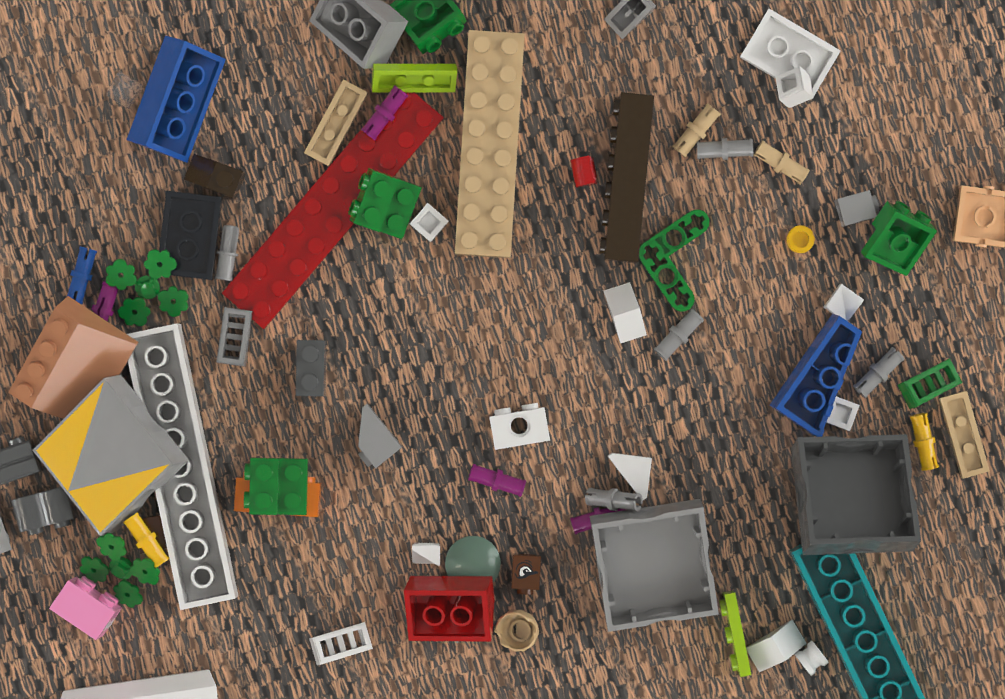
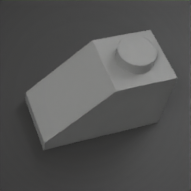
M369 404L362 407L358 443L361 452L358 455L368 467L373 465L377 468L403 446Z

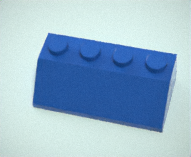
M165 35L127 140L188 163L226 59L187 41Z

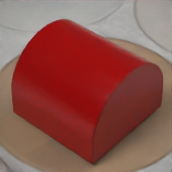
M588 155L570 160L576 188L597 184L598 179L593 157Z

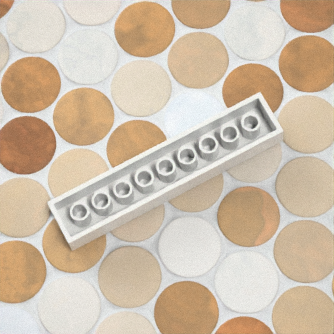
M176 323L129 333L127 335L139 342L128 360L134 392L145 404L153 420L165 429L189 459L164 486L155 490L180 610L235 599L238 597V591L182 326Z

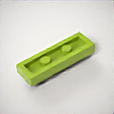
M373 64L372 93H390L394 85L405 93L455 92L457 65Z
M734 591L723 592V599L719 600L721 615L727 616L729 627H724L727 644L732 643L734 654L729 655L732 671L738 670L740 677L751 675L736 594Z

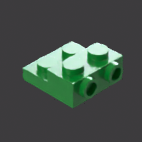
M395 0L390 4L393 9L408 21L404 31L422 54L427 51L429 53L437 51L441 47V41L448 35H458L464 28L463 24L467 22L462 11L453 0Z
M368 168L367 174L363 173L360 178L358 189L361 190L357 200L354 199L349 207V220L368 229L403 239L422 187Z
M897 200L895 204L887 201L872 222L876 230L861 253L865 258L907 276L937 230L930 223L932 219L924 212L918 210L913 214L910 212L911 209L903 202Z
M250 458V463H245L244 478L245 480H250V491L244 492V508H249V514L307 515L308 459Z

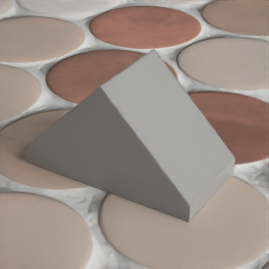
M621 0L604 20L621 39H624L654 11L656 5L651 0Z

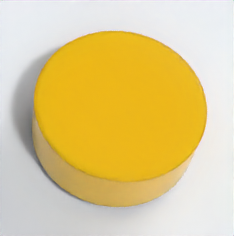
M802 225L793 227L786 237L787 246L795 253L809 251L815 242L812 230Z

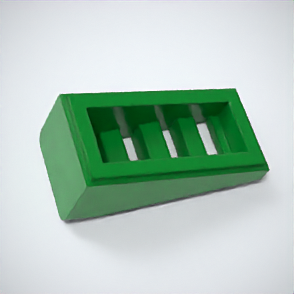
M949 358L898 384V387L909 409H913L960 385L962 381ZM944 368L951 382L947 385L939 371ZM930 374H934L940 386L939 389H936ZM924 379L930 391L929 394H926L919 380ZM911 384L914 385V387H915V389H916V391H917V393H918V395H919L920 398H918V396H917V394H916V392H915V390H914V388H913V386H912Z

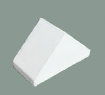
M630 282L604 290L620 343L646 336L640 307Z
M610 453L608 458L636 493H640L643 500L646 499L652 458Z
M790 620L752 643L746 649L756 668L761 672L786 661L807 643L793 620Z

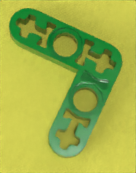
M702 210L690 211L644 242L639 249L641 263L670 306L678 312L689 310L695 302V297L669 256L708 229L709 217ZM692 215H695L697 218L702 216L704 219L701 223L703 228L700 230L697 227L692 228L688 231L692 236L687 238L685 231L678 224L684 222L686 227L692 222ZM670 230H676L681 234L682 240L679 245L672 246L667 243L666 234ZM646 246H649L651 249L656 247L658 252L655 255L660 262L664 258L667 262L660 265L654 272L650 268V266L655 265L651 258L646 260L643 256L646 253ZM664 268H668L674 273V280L670 284H663L659 281L658 274ZM678 281L682 284V287L677 288L682 295L686 293L689 295V298L686 300L688 303L686 307L682 304L678 306L675 304L674 301L677 299L674 291L670 295L666 292V289L674 287Z

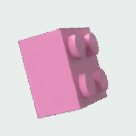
M82 576L81 579L74 577L67 581L49 609L97 640L106 633L122 607L118 605L119 599L106 591L104 594H101L94 589L96 584L87 577Z

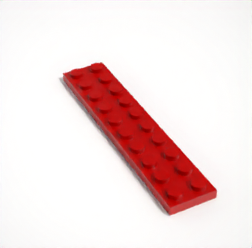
M406 93L408 98L405 99L393 115L395 116L394 120H389L376 140L372 139L362 130L356 134L222 292L239 309L252 311V320L263 329L270 324L354 225L349 220L350 215L348 212L354 199L357 200L361 190L358 189V184L362 174H367L368 168L395 177L444 119L442 115L416 93Z

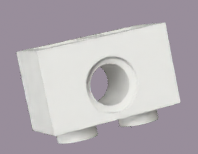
M538 403L521 405L522 411L511 413L510 407L494 410L495 416H489L495 450L550 441L545 407L539 408ZM518 417L525 419L527 422V429L521 434H517L511 429L512 421Z

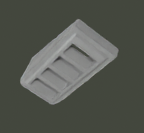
M224 307L217 363L246 367L252 311ZM229 318H244L245 322L244 324L229 322ZM228 328L243 330V335L228 333ZM227 339L242 341L241 346L227 344ZM226 350L240 352V357L226 356Z

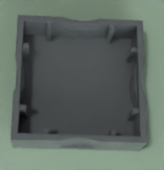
M907 434L868 435L861 438L826 436L798 437L791 447L803 555L913 552L921 542L917 504L911 487L912 466Z

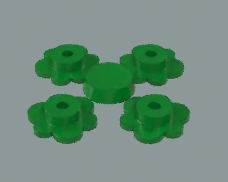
M150 250L147 255L148 259L144 262V267L149 269V275H143L138 280L134 274L135 267L131 264L127 265L123 259H116L113 265L106 267V273L108 274L106 283L109 286H117L119 290H124L127 286L135 284L136 293L140 296L133 300L126 298L123 305L118 309V315L125 319L126 325L144 326L147 322V316L151 312L150 308L146 307L144 299H152L157 295L158 300L161 302L160 310L167 311L171 317H177L181 311L188 309L186 301L189 295L187 291L178 290L175 286H170L168 290L160 291L157 279L161 276L164 278L170 277L171 271L177 266L176 260L170 257L169 251Z
M111 533L99 536L96 543L100 547L101 554L108 555L112 560L109 563V567L97 557L92 559L89 556H84L81 559L80 571L86 574V577L94 583L97 581L105 582L107 575L111 571L115 577L122 579L118 585L113 587V591L116 593L115 597L119 599V603L126 604L130 608L141 604L143 597L139 593V588L131 584L127 579L133 575L138 577L139 582L143 584L148 582L155 585L159 581L160 569L155 568L154 562L149 558L142 560L136 558L132 564L129 559L122 557L125 556L127 550L124 548L125 541L121 537L113 536Z

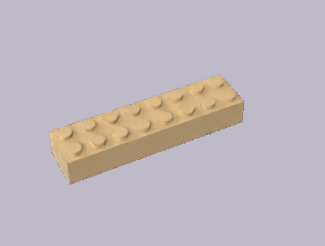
M469 30L455 255L511 258L525 33Z

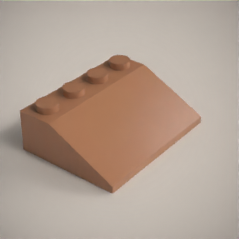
M67 296L54 308L8 393L33 409L64 419L103 378L121 374L139 342Z

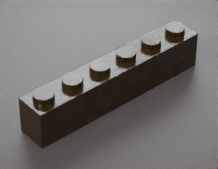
M621 92L620 99H614L613 115L618 116L617 127H611L610 143H615L614 154H609L607 171H612V181L606 182L605 198L610 199L609 210L603 209L602 226H607L606 237H601L599 254H604V260L638 263L654 95Z

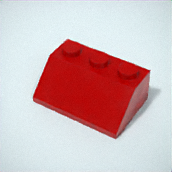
M410 576L404 588L408 641L491 642L495 602L492 576Z

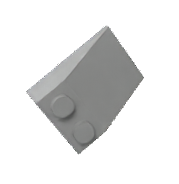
M319 0L309 20L363 69L373 68V64H387L408 23L395 9L381 0Z

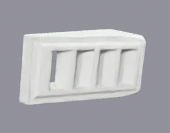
M365 622L309 638L317 665L373 649ZM358 630L362 646L357 647L353 631ZM347 633L351 647L350 650H346L342 637L343 634ZM336 637L340 653L335 654L331 638ZM325 640L329 656L324 657L320 641Z

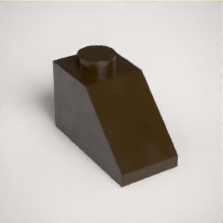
M193 154L184 180L236 200L245 173L220 162Z

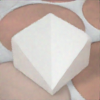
M800 66L775 77L779 100L788 108L813 98L810 76Z
M839 284L824 305V308L848 321L864 299L843 284Z
M412 544V562L440 566V544Z

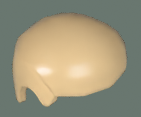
M510 610L498 619L494 632L497 633L502 646L517 652L526 651L536 643L539 627L535 618L530 613L524 610ZM515 625H516V635L514 634V626H515Z

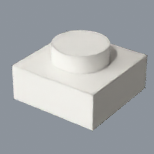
M427 203L411 221L410 225L428 241L432 242L449 221Z
M836 396L833 410L826 423L850 431L860 405Z

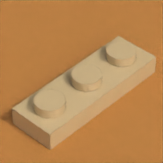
M343 79L304 154L329 167L363 105L368 92Z
M962 391L939 398L961 479L989 472L968 392Z

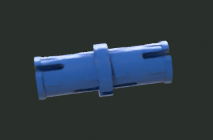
M80 246L75 269L71 270L70 273L73 277L67 296L74 299L77 291L75 301L83 305L88 281H91L93 277L90 273L97 251L89 249L87 259L85 260L88 248Z

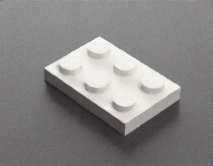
M768 9L740 58L774 78L800 66L810 76L814 97L839 55L840 50L773 10Z

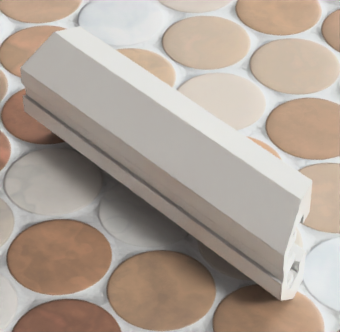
M206 669L69 689L63 691L60 699H218V694L211 672Z

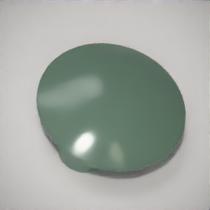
M466 536L457 540L448 550L445 559V568L448 576H492L494 582L498 577L501 567L500 555L496 547L490 541L480 536Z

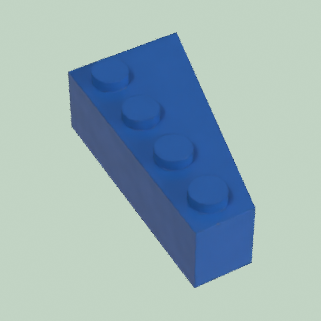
M832 314L772 400L770 406L814 437H822L825 431V424L833 410V403L838 390L841 389L847 366L850 365L862 331L841 316Z

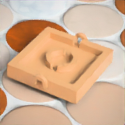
M961 185L959 188L953 241L975 244V247L987 248V246L1005 248V191L994 190L995 187L993 186L978 188Z

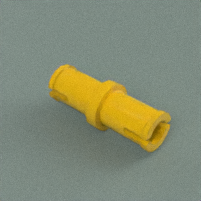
M928 413L910 416L915 436L913 444L918 450L921 471L939 467L933 444L936 441L935 437L931 435L927 417Z
M138 512L123 522L137 541L135 545L138 549L142 548L146 556L154 562L155 568L169 559L155 539L157 535L155 532L151 533Z

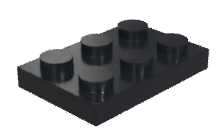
M166 191L159 251H169L170 257H173L177 262L176 268L171 271V276L213 280L222 197Z

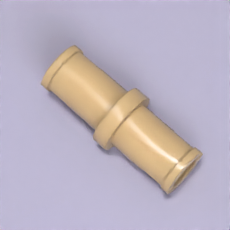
M707 103L693 122L689 121L686 125L688 128L672 147L686 158L700 138L704 139L706 137L705 132L721 114Z
M763 140L753 156L774 167L773 171L776 173L782 172L799 185L805 180L810 171L789 158L790 154L786 152L781 153Z

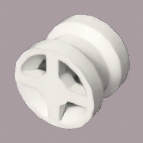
M812 640L807 643V648L794 654L810 676L816 673V668L820 665L825 666L829 663Z

